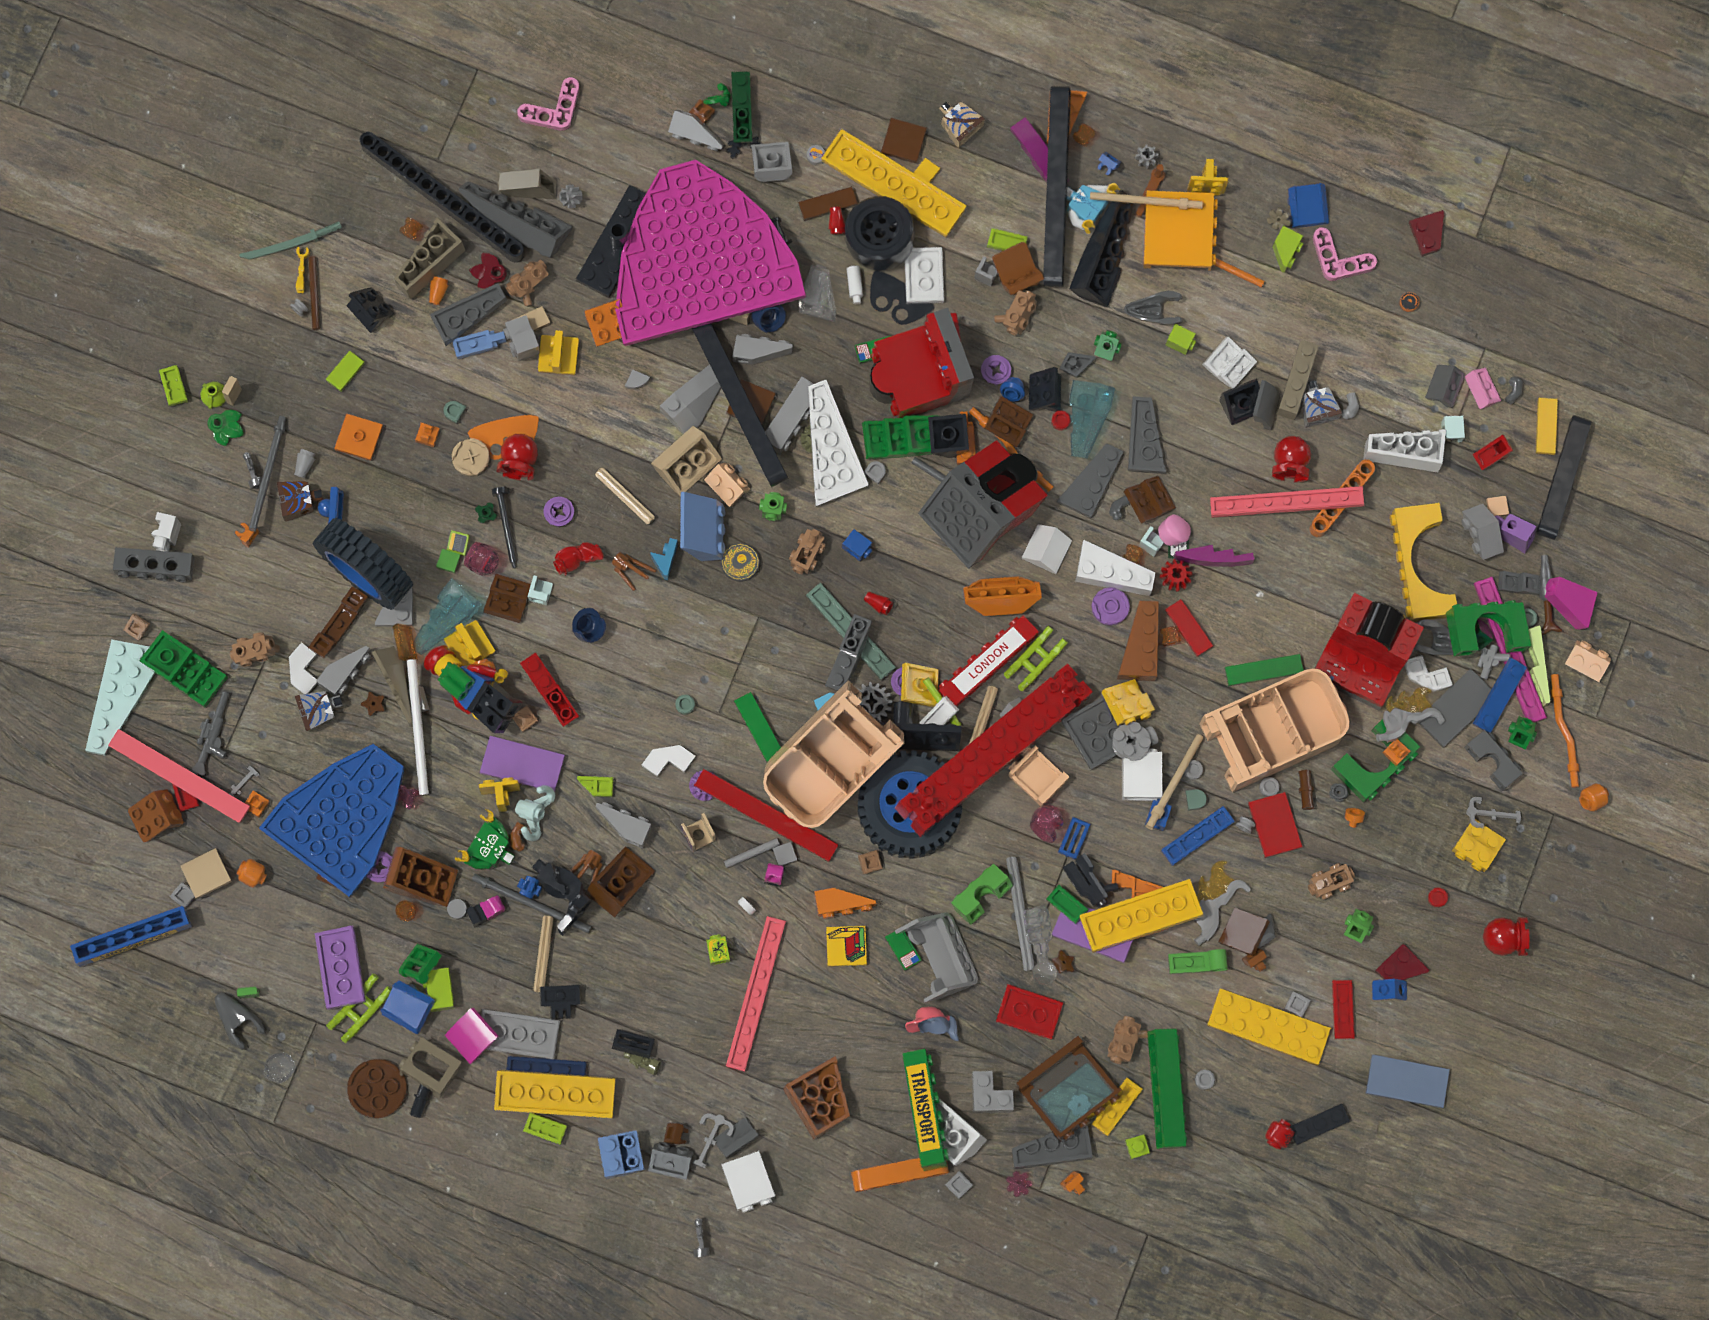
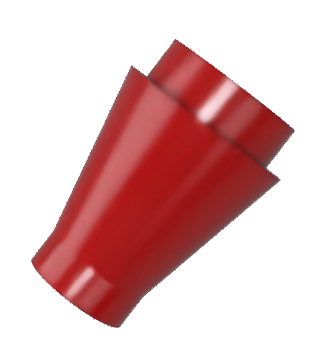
M841 207L830 208L828 230H830L831 235L845 233V221Z
M870 591L864 598V601L880 615H888L894 604L890 601V598Z

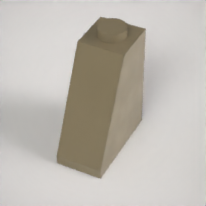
M541 169L503 172L499 175L498 191L505 196L556 199L557 181Z

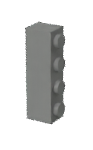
M803 377L800 378L765 431L775 452L781 455L783 450H788L792 443L790 439L793 435H798L802 428L800 424L810 416L808 386L813 385V383Z

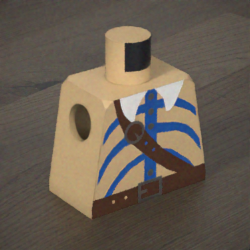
M946 101L940 107V110L945 114L941 124L958 148L984 126L985 119L962 102L953 108Z

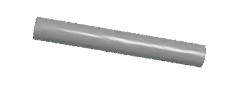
M776 838L723 862L725 867L728 868L780 844Z

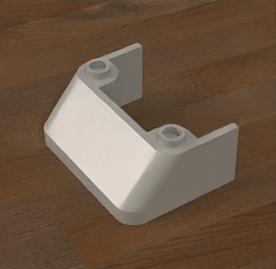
M945 912L917 918L895 930L896 934L908 932L911 942L916 945H923L934 971L936 980L931 983L932 995L924 998V1002L944 998L971 987L978 982V976L955 921L949 913Z

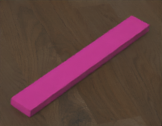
M1493 577L1474 583L1481 605H1487L1490 602L1503 604ZM1487 618L1499 652L1501 654H1511V658L1527 667L1522 652L1506 653L1503 632L1500 626L1495 621ZM1527 668L1514 691L1524 717L1535 723L1547 717Z

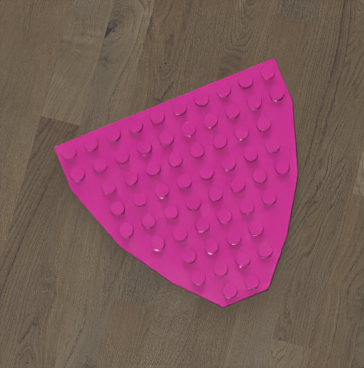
M697 160L659 170L638 207L628 234V240L621 253L616 298L618 300L616 306L619 309L615 308L624 346L806 298L797 259L768 215L738 187Z

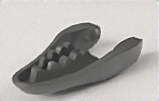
M1175 291L1159 292L1127 304L1124 311L1131 317L1149 322L1168 325L1179 324L1183 322V319L1179 316L1163 318L1162 307L1165 301L1182 300V295Z
M1428 619L1417 622L1424 629L1432 631L1433 643L1431 648L1417 643L1413 650L1430 655H1453L1449 629L1446 626Z
M219 993L215 996V1005L231 1043L237 1048L245 1049V1043L239 1041V1038L234 1034V1030L244 1021L251 1020L254 1026L257 1027L258 1033L262 1035L265 1033L261 1019L227 994Z

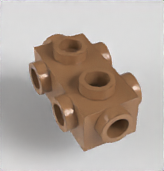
M542 260L529 262L524 266V271L520 274H514L509 279L510 282L506 284L507 292L511 296L523 297L525 306L532 305L529 293L534 291L533 287L549 275L546 271L547 266Z
M1018 291L1010 309L1006 311V315H995V323H1003L1007 332L1014 336H1017V334L1021 335L1028 325L1030 315L1036 309V295L1030 291Z
M807 529L805 534L801 533L797 542L799 546L797 550L793 549L789 560H791L790 566L793 567L792 570L802 575L803 572L808 574L809 570L813 571L818 562L815 558L818 553H823L826 546L823 543L825 537L818 530L812 529L811 531ZM805 559L807 563L802 564L800 563V560Z
M255 633L252 639H237V643L232 645L230 657L235 664L247 667L251 666L252 662L267 661L268 657L274 656L275 652L280 651V646L275 645L272 636L264 635V633Z
M1338 863L1329 867L1330 871L1323 873V871L1312 874L1313 878L1309 880L1310 884L1308 885L1310 894L1312 896L1315 895L1316 898L1322 897V900L1332 897V892L1339 890L1341 893L1350 889V885L1354 882L1353 878H1355L1351 867L1348 868L1347 864L1341 866ZM1336 876H1341L1342 882H1337Z
M1124 1016L1123 1020H1119L1114 1028V1037L1109 1044L1107 1056L1111 1058L1110 1061L1113 1063L1122 1064V1062H1130L1138 1038H1148V1031H1140L1141 1025L1136 1023L1132 1017Z

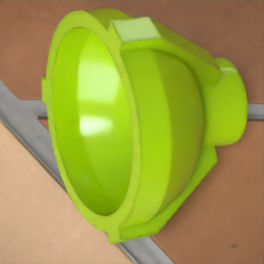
M209 382L202 385L201 400L209 409L218 408L226 402L222 393L223 384ZM211 389H215L214 393H209Z

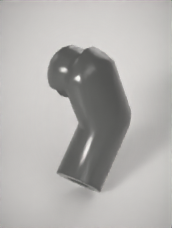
M1515 376L1509 380L1512 392L1505 398V401L1510 405L1523 393V382L1519 377Z
M1126 495L1111 504L1109 514L1113 520L1120 519L1122 517L1121 508L1130 503Z

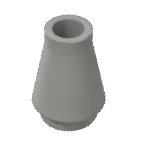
M304 449L300 450V453L297 454L294 475L305 479L306 474L316 460L314 458L315 453Z

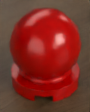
M514 434L506 438L501 446V458L503 461L498 462L497 473L501 471L503 472V477L521 481V477H528V481L532 480L535 469L531 466L535 464L538 457V448L534 440L526 434Z
M1287 436L1281 439L1273 452L1277 465L1272 467V477L1284 482L1285 478L1294 479L1295 483L1307 481L1310 475V470L1306 468L1311 459L1310 446L1299 436Z
M1504 917L1496 918L1489 922L1483 933V941L1486 948L1493 954L1500 956L1512 954L1515 950L1518 956H1528L1525 950L1529 949L1530 940L1529 929H1525V923H1528L1527 917H1519L1516 923Z

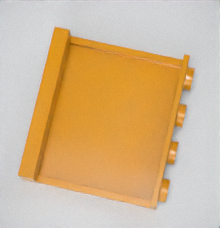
M1147 191L1146 197L1188 198V200L1203 201L1202 209L1187 208L1186 210L1173 206L1146 204L1143 268H1151V266L1208 268V271H1211V267L1215 265L1216 254H1212V247H1216V235H1213V228L1217 227V217H1213L1214 210H1217L1218 199H1214V193Z

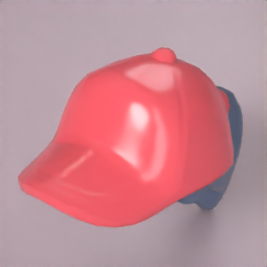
M927 1006L918 1009L915 1020L905 1024L906 1030L911 1033L920 1031L922 1033L943 1034L948 1032L951 1039L959 1041L957 1023L954 1017L944 1015L935 1007Z

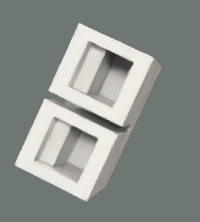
M157 512L155 520L159 524V529L151 533L154 537L153 547L156 548V551L169 552L170 545L175 546L181 523L176 516Z

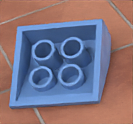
M681 492L680 548L700 561L723 559V553H725V544L723 542V535L725 534V526L723 524L725 507L721 502L716 499Z

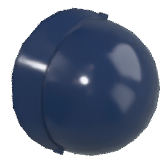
M781 305L751 312L753 323L765 333L778 330L784 324L786 316L785 310Z
M584 608L578 611L572 622V632L577 639L585 643H593L603 637L606 631V623L600 614L593 608Z

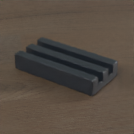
M617 1029L612 1049L650 1059L655 1039ZM619 1037L630 1039V1041L620 1039ZM638 1042L649 1044V1046L639 1044Z

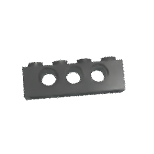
M115 547L113 571L121 578H129V575L137 576L139 579L156 577V580L167 581L169 578L175 579L177 582H187V580H192L195 558L192 553ZM139 561L137 567H130L131 562ZM151 563H158L157 568L149 569ZM171 564H177V568L174 571L168 570Z

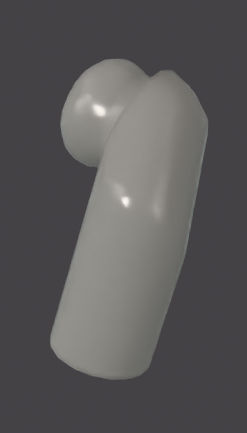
M1356 393L1346 395L1349 405L1346 409L1342 410V417L1344 419H1352L1359 410Z

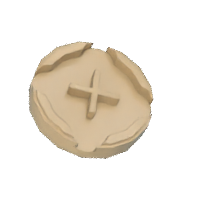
M473 438L460 441L454 447L451 455L455 469L462 475L469 477L483 473L490 461L486 445L480 440Z

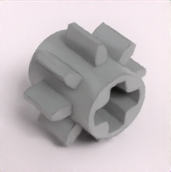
M1147 144L1143 149L1138 147L1137 152L1139 154L1135 155V159L1139 160L1138 166L1143 165L1148 169L1149 165H1156L1155 159L1158 158L1159 154L1154 152L1155 147H1148Z
M566 185V188L561 189L559 194L561 203H563V206H568V208H576V204H581L580 202L583 198L579 187H574V185Z

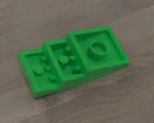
M940 415L904 416L903 418H885L882 421H864L862 428L866 459L930 455L928 417Z
M163 630L139 660L155 674L204 708H206L228 678L227 675L213 667L208 661Z

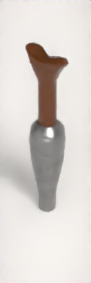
M1548 555L1541 556L1539 595L1540 599L1544 601L1545 623L1541 630V635L1551 630L1562 632V629L1553 622L1552 604L1545 598L1546 584L1552 578Z

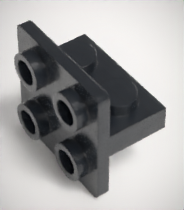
M371 287L351 292L348 295L351 300L346 306L370 333L375 332L384 319L391 318L394 315L390 306Z
M1052 367L1030 374L1029 410L1033 411L1043 408L1053 412L1061 411V374H1058V368Z

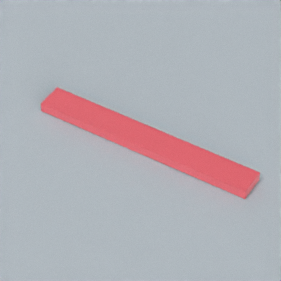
M1363 486L1211 497V517L1364 506Z
M119 729L108 744L112 749L239 824L250 809V806Z
M769 916L766 918L726 1064L728 1068L745 1072L786 921Z

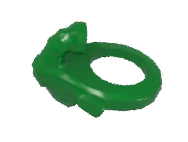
M719 83L717 88L719 91H723V94L705 98L703 100L704 104L720 103L724 107L728 105L731 93L725 84Z

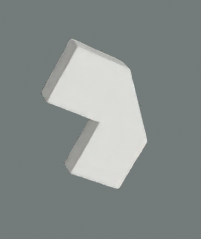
M301 642L289 656L291 684L302 694H309L317 685V679L305 669L317 655Z
M1422 655L1408 659L1404 665L1409 680L1432 692L1453 686L1447 668L1428 673Z
M681 745L653 749L642 763V767L656 777L659 776L668 762L685 772L696 756Z

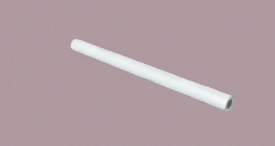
M413 659L407 660L418 788L419 795L429 794L417 660Z

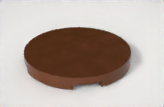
M374 1059L361 1063L353 1070L347 1083V1094L351 1105L361 1115L374 1119L385 1118L395 1113L403 1104L407 1092L406 1080L404 1075H400V1069L393 1063L383 1059Z

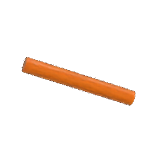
M1216 258L1215 266L1262 288L1264 280Z

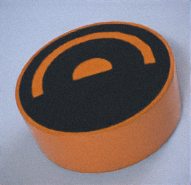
M1412 292L1403 294L1400 299V307L1406 312H1413L1419 305L1418 296Z

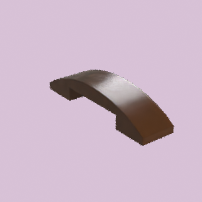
M352 586L342 599V604L321 633L319 632L308 649L325 658L352 625L368 596Z

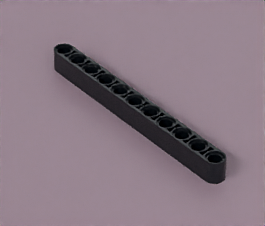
M1051 86L1043 269L1044 287H1063L1070 86Z
M364 132L360 136L359 141L364 153L508 260L514 263L523 260L524 249L518 240L375 134ZM368 140L373 141V143L369 146L364 145V143ZM382 151L388 152L386 156H379V153ZM396 162L403 163L400 167L393 166ZM410 173L417 174L415 178L408 177ZM425 184L432 185L429 189L423 188ZM439 195H446V198L443 200L437 199ZM456 205L461 206V209L458 211L452 210ZM470 216H474L476 218L472 222L467 221V218ZM484 227L491 229L487 233L481 231ZM499 238L505 239V242L502 244H498L496 240ZM513 249L520 250L516 255L511 254Z
M712 324L692 328L770 486L774 487L789 479Z

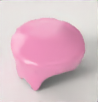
M1170 515L1158 527L1160 539L1169 546H1178L1188 541L1191 532L1190 525L1178 515Z

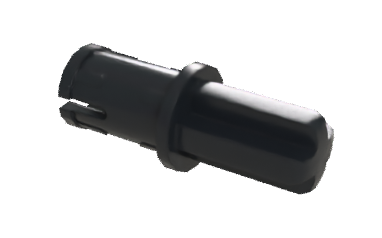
M420 1084L417 1094H414L415 1100L410 1111V1115L416 1118L421 1117L426 1101H429L430 1089Z

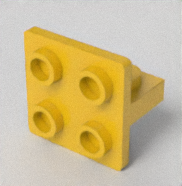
M1206 159L1202 176H1191L1187 192L1214 193V196L1224 194L1228 178L1216 177L1217 166H1214V159Z
M555 330V336L542 335L538 372L575 375L579 339L564 337L563 331Z
M477 620L472 621L466 626H463L462 623L455 626L456 631L444 638L449 650L456 654V658L461 662L462 666H469L495 653L494 647Z
M509 777L503 778L501 782L485 780L483 784H479L481 795L495 794L498 811L506 812V806L510 805L508 792L520 791L518 780Z

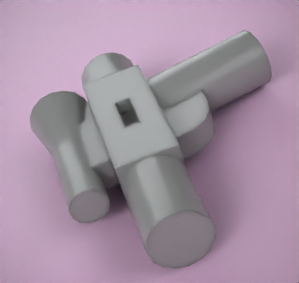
M1491 645L1490 649L1483 648L1477 665L1480 668L1483 665L1480 678L1487 680L1492 667L1498 666L1500 661H1508L1509 657L1511 658V654L1497 653L1498 646Z

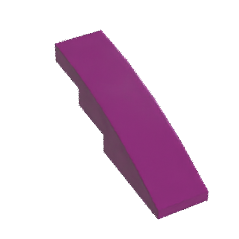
M1026 117L1010 127V131L1021 143V148L1032 161L1031 164L1047 183L1048 147Z
M1213 545L1175 551L1173 556L1177 561L1183 560L1185 563L1210 567H1235L1251 565L1254 562L1253 553L1234 556L1233 549L1214 552Z

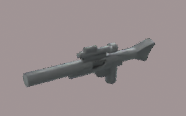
M222 692L212 723H209V719L201 723L200 729L202 731L196 743L202 745L203 738L206 740L199 760L191 770L196 775L206 776L205 763L209 754L213 753L222 759L227 754V752L220 749L222 741L218 737L224 721L221 718L230 695L227 692Z

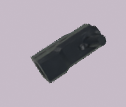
M1084 853L1075 859V863L1071 861L1065 865L1063 871L1079 895L1088 898L1093 907L1097 906L1100 908L1108 902L1106 900L1108 898L1106 892L1117 891L1118 886L1117 883L1104 885L1103 882H1099L1093 874V864Z

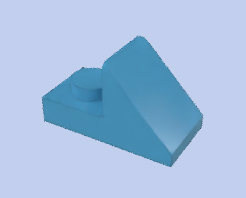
M670 538L669 543L664 545L663 554L665 556L650 552L651 559L665 580L669 578L678 546V541Z

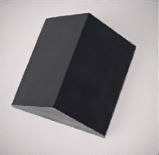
M1257 378L1221 394L1219 401L1231 425L1253 417L1260 389Z
M966 414L928 417L932 455L952 458L969 451Z

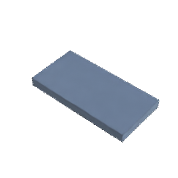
M1371 1055L1365 1094L1444 1108L1450 1069Z

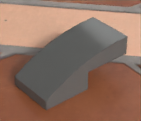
M1501 571L1499 572L1498 591L1538 595L1540 575Z

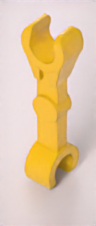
M298 247L296 253L300 258V266L298 267L299 276L296 281L297 293H304V261L309 257V249L306 247V253L300 254V247Z

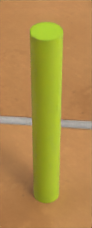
M928 677L923 683L936 702L939 703L943 697ZM955 715L949 720L951 724L961 725Z

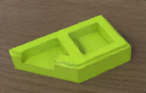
M577 776V780L593 797H612L613 777Z

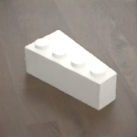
M1446 429L1435 432L1428 430L1419 433L1369 434L1365 443L1363 460L1438 472L1443 462Z
M1083 540L1075 582L1105 588L1113 587L1121 591L1146 596L1151 595L1155 572Z

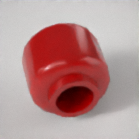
M1282 1119L1280 1122H1271L1265 1134V1138L1268 1140L1267 1144L1278 1150L1287 1148L1294 1136V1131L1290 1128L1291 1124Z

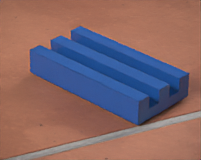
M1072 817L1058 853L1075 860L1090 824ZM1074 823H1078L1067 851L1063 850ZM1081 826H1085L1075 853H1070Z

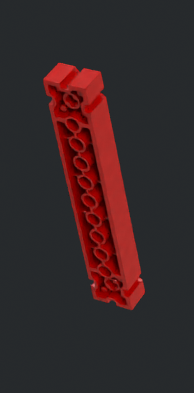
M1067 663L1056 672L1053 678L1050 677L917 786L913 793L910 792L900 800L895 809L904 819L909 817L913 821L910 826L922 837L936 822L938 823L1061 722V720L1067 717L1075 707L1077 708L1085 702L1093 691L1084 681L1079 683L1075 679L1078 674Z

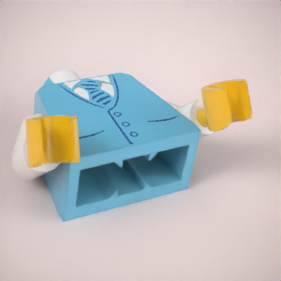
M1112 183L1109 186L1082 185L1077 192L1067 187V200L1070 201L1067 211L1072 225L1085 230L1086 234H1090L1091 227L1096 228L1094 223L1109 202L1091 200L1090 192L1116 194L1114 191L1120 190L1117 184Z

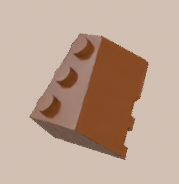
M836 1056L786 1084L783 1089L813 1140L830 1131L850 1116Z

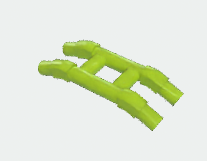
M1049 625L1004 672V676L1007 679L1015 674L1022 665L1031 672L1018 685L1020 691H1024L1068 644L1062 638L1049 653L1045 651L1041 645L1054 631ZM1034 652L1043 658L1037 667L1028 660Z
M374 973L363 984L365 994L368 993L378 979V976ZM387 986L374 1002L365 995L366 1002H363V1004L368 1009L361 1017L352 1010L356 1004L343 1007L326 1025L327 1028L333 1030L347 1015L355 1022L341 1037V1040L347 1043L385 1003L392 988Z

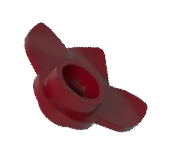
M482 253V264L475 265L469 269L471 275L479 280L477 287L481 289H486L495 283H500L507 276L505 267L500 265L497 257L490 253ZM497 271L501 273L498 277L494 275Z

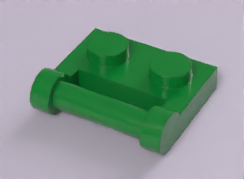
M416 944L400 966L399 974L403 977L416 979L418 983L425 984L429 980V973L436 967L442 955L433 949ZM413 965L421 968L419 972L411 969Z

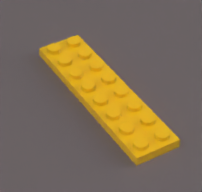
M843 129L840 130L821 158L822 162L877 196H886L901 202L913 218L944 237L948 236L967 208V205Z

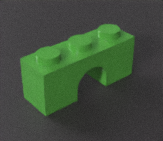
M992 864L975 881H972L961 894H958L951 904L955 911L971 925L985 913L979 903L983 895L994 894L1000 899L1013 885L1009 877L995 864Z

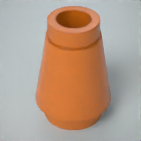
M433 277V280L430 282L429 303L440 306V302L449 286L447 285L448 280Z

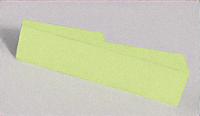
M1537 626L1528 629L1531 640V647L1528 648V651L1535 666L1529 673L1542 707H1545L1551 701L1541 628Z

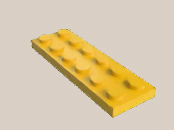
M1188 879L1082 914L1079 918L1092 953L1203 917V912L1191 880Z
M1221 988L1218 991L1207 1026L1317 1066L1319 1065L1331 1029Z
M497 1070L494 1110L613 1118L615 1078Z

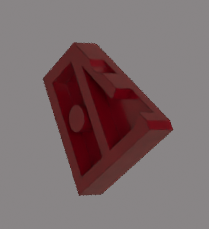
M1443 210L1409 221V226L1421 256L1440 250L1444 218Z
M1404 944L1375 970L1383 980H1406L1426 974L1429 971Z

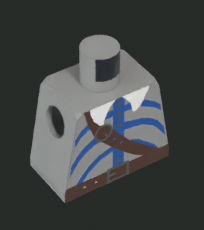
M1317 380L1308 382L1306 384L1308 392L1303 394L1301 400L1305 428L1340 419L1342 412L1328 387L1319 389Z
M326 691L295 696L306 731L333 718L332 709L343 706L340 695L328 698Z

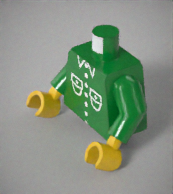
M485 809L488 812V816L485 818L480 814V818L488 823L484 822L467 851L458 850V852L462 853V858L455 857V860L464 862L474 869L497 867L500 860L511 865L515 855L507 851L510 845L508 841L509 835L504 825L494 817L493 812Z

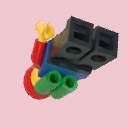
M446 645L435 647L425 657L424 668L431 671L432 674L439 676L437 680L452 695L454 704L458 709L468 715L471 713L473 718L480 720L493 733L505 732L512 721L511 717L515 716L523 703L499 686V684L503 683L504 678L508 676V672L505 669H499L496 672V669L481 664L462 666L461 662L456 658V654L448 650Z

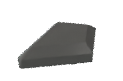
M1068 352L1060 366V370L1077 377L1096 357Z
M1271 913L1265 917L1270 923L1261 939L1259 948L1269 944L1276 937Z

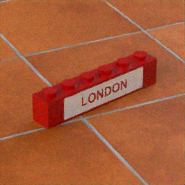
M1024 615L1020 618H1014L1009 623L1010 627L1006 631L1002 629L995 636L996 640L992 643L987 642L981 648L982 652L976 656L974 654L971 656L964 668L959 667L953 673V678L949 681L947 679L938 686L940 688L938 691L942 697L947 696L958 707L1038 636L1039 631Z

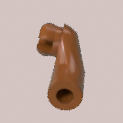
M519 822L516 823L511 831L509 841L514 850L521 852L525 848V843L522 842L520 837L522 833L521 828L525 826Z

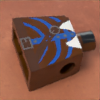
M306 481L277 482L282 517L285 522L314 512L313 502L323 500L322 489L311 491L310 485Z

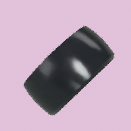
M874 196L859 202L852 208L845 223V241L850 254L860 265L875 271H885L901 265L912 252L915 243V226L908 209L901 202L886 196ZM885 219L886 222L884 224H880L879 220ZM872 224L873 227L871 229H867L866 225ZM896 227L895 232H891L890 228ZM868 236L871 239L870 241H866L864 238Z

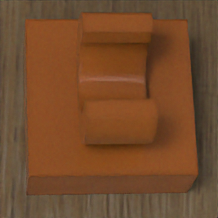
M700 99L689 113L696 115L705 124L715 113V110L708 104H704Z
M1257 948L1254 956L1247 954L1242 960L1246 966L1251 968L1254 966L1256 970L1261 972L1266 968L1262 960L1267 958L1263 950Z

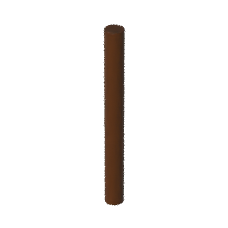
M311 256L308 257L312 330H320L316 257Z

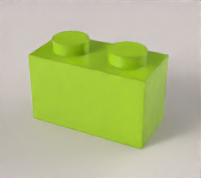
M449 968L431 970L428 975V982L423 984V987L427 988L428 995L435 1000L430 1011L455 1009Z

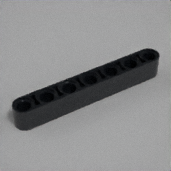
M1573 415L1536 531L1537 535L1552 540L1556 539L1589 433L1591 420Z

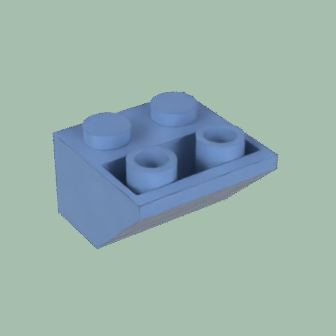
M637 1130L598 1138L605 1179L625 1176L644 1170Z

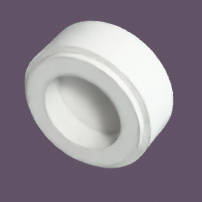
M744 897L738 901V904L749 915L756 911Z

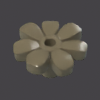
M1277 208L1276 211L1272 209L1269 212L1270 217L1267 218V222L1272 224L1273 229L1276 230L1279 227V230H1281L1283 226L1286 227L1291 224V220L1288 219L1290 216L1289 212H1284L1282 208Z

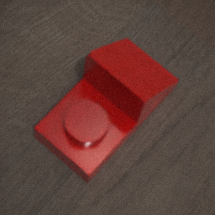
M1502 434L1472 455L1481 470H1486L1499 460L1506 459L1513 449L1505 435Z

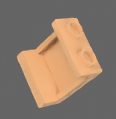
M1035 745L1032 749L1029 747L1022 754L1023 759L1020 762L1016 760L1009 767L1010 772L1008 776L1038 805L1043 807L1068 781L1069 776L1056 768L1038 751V747Z

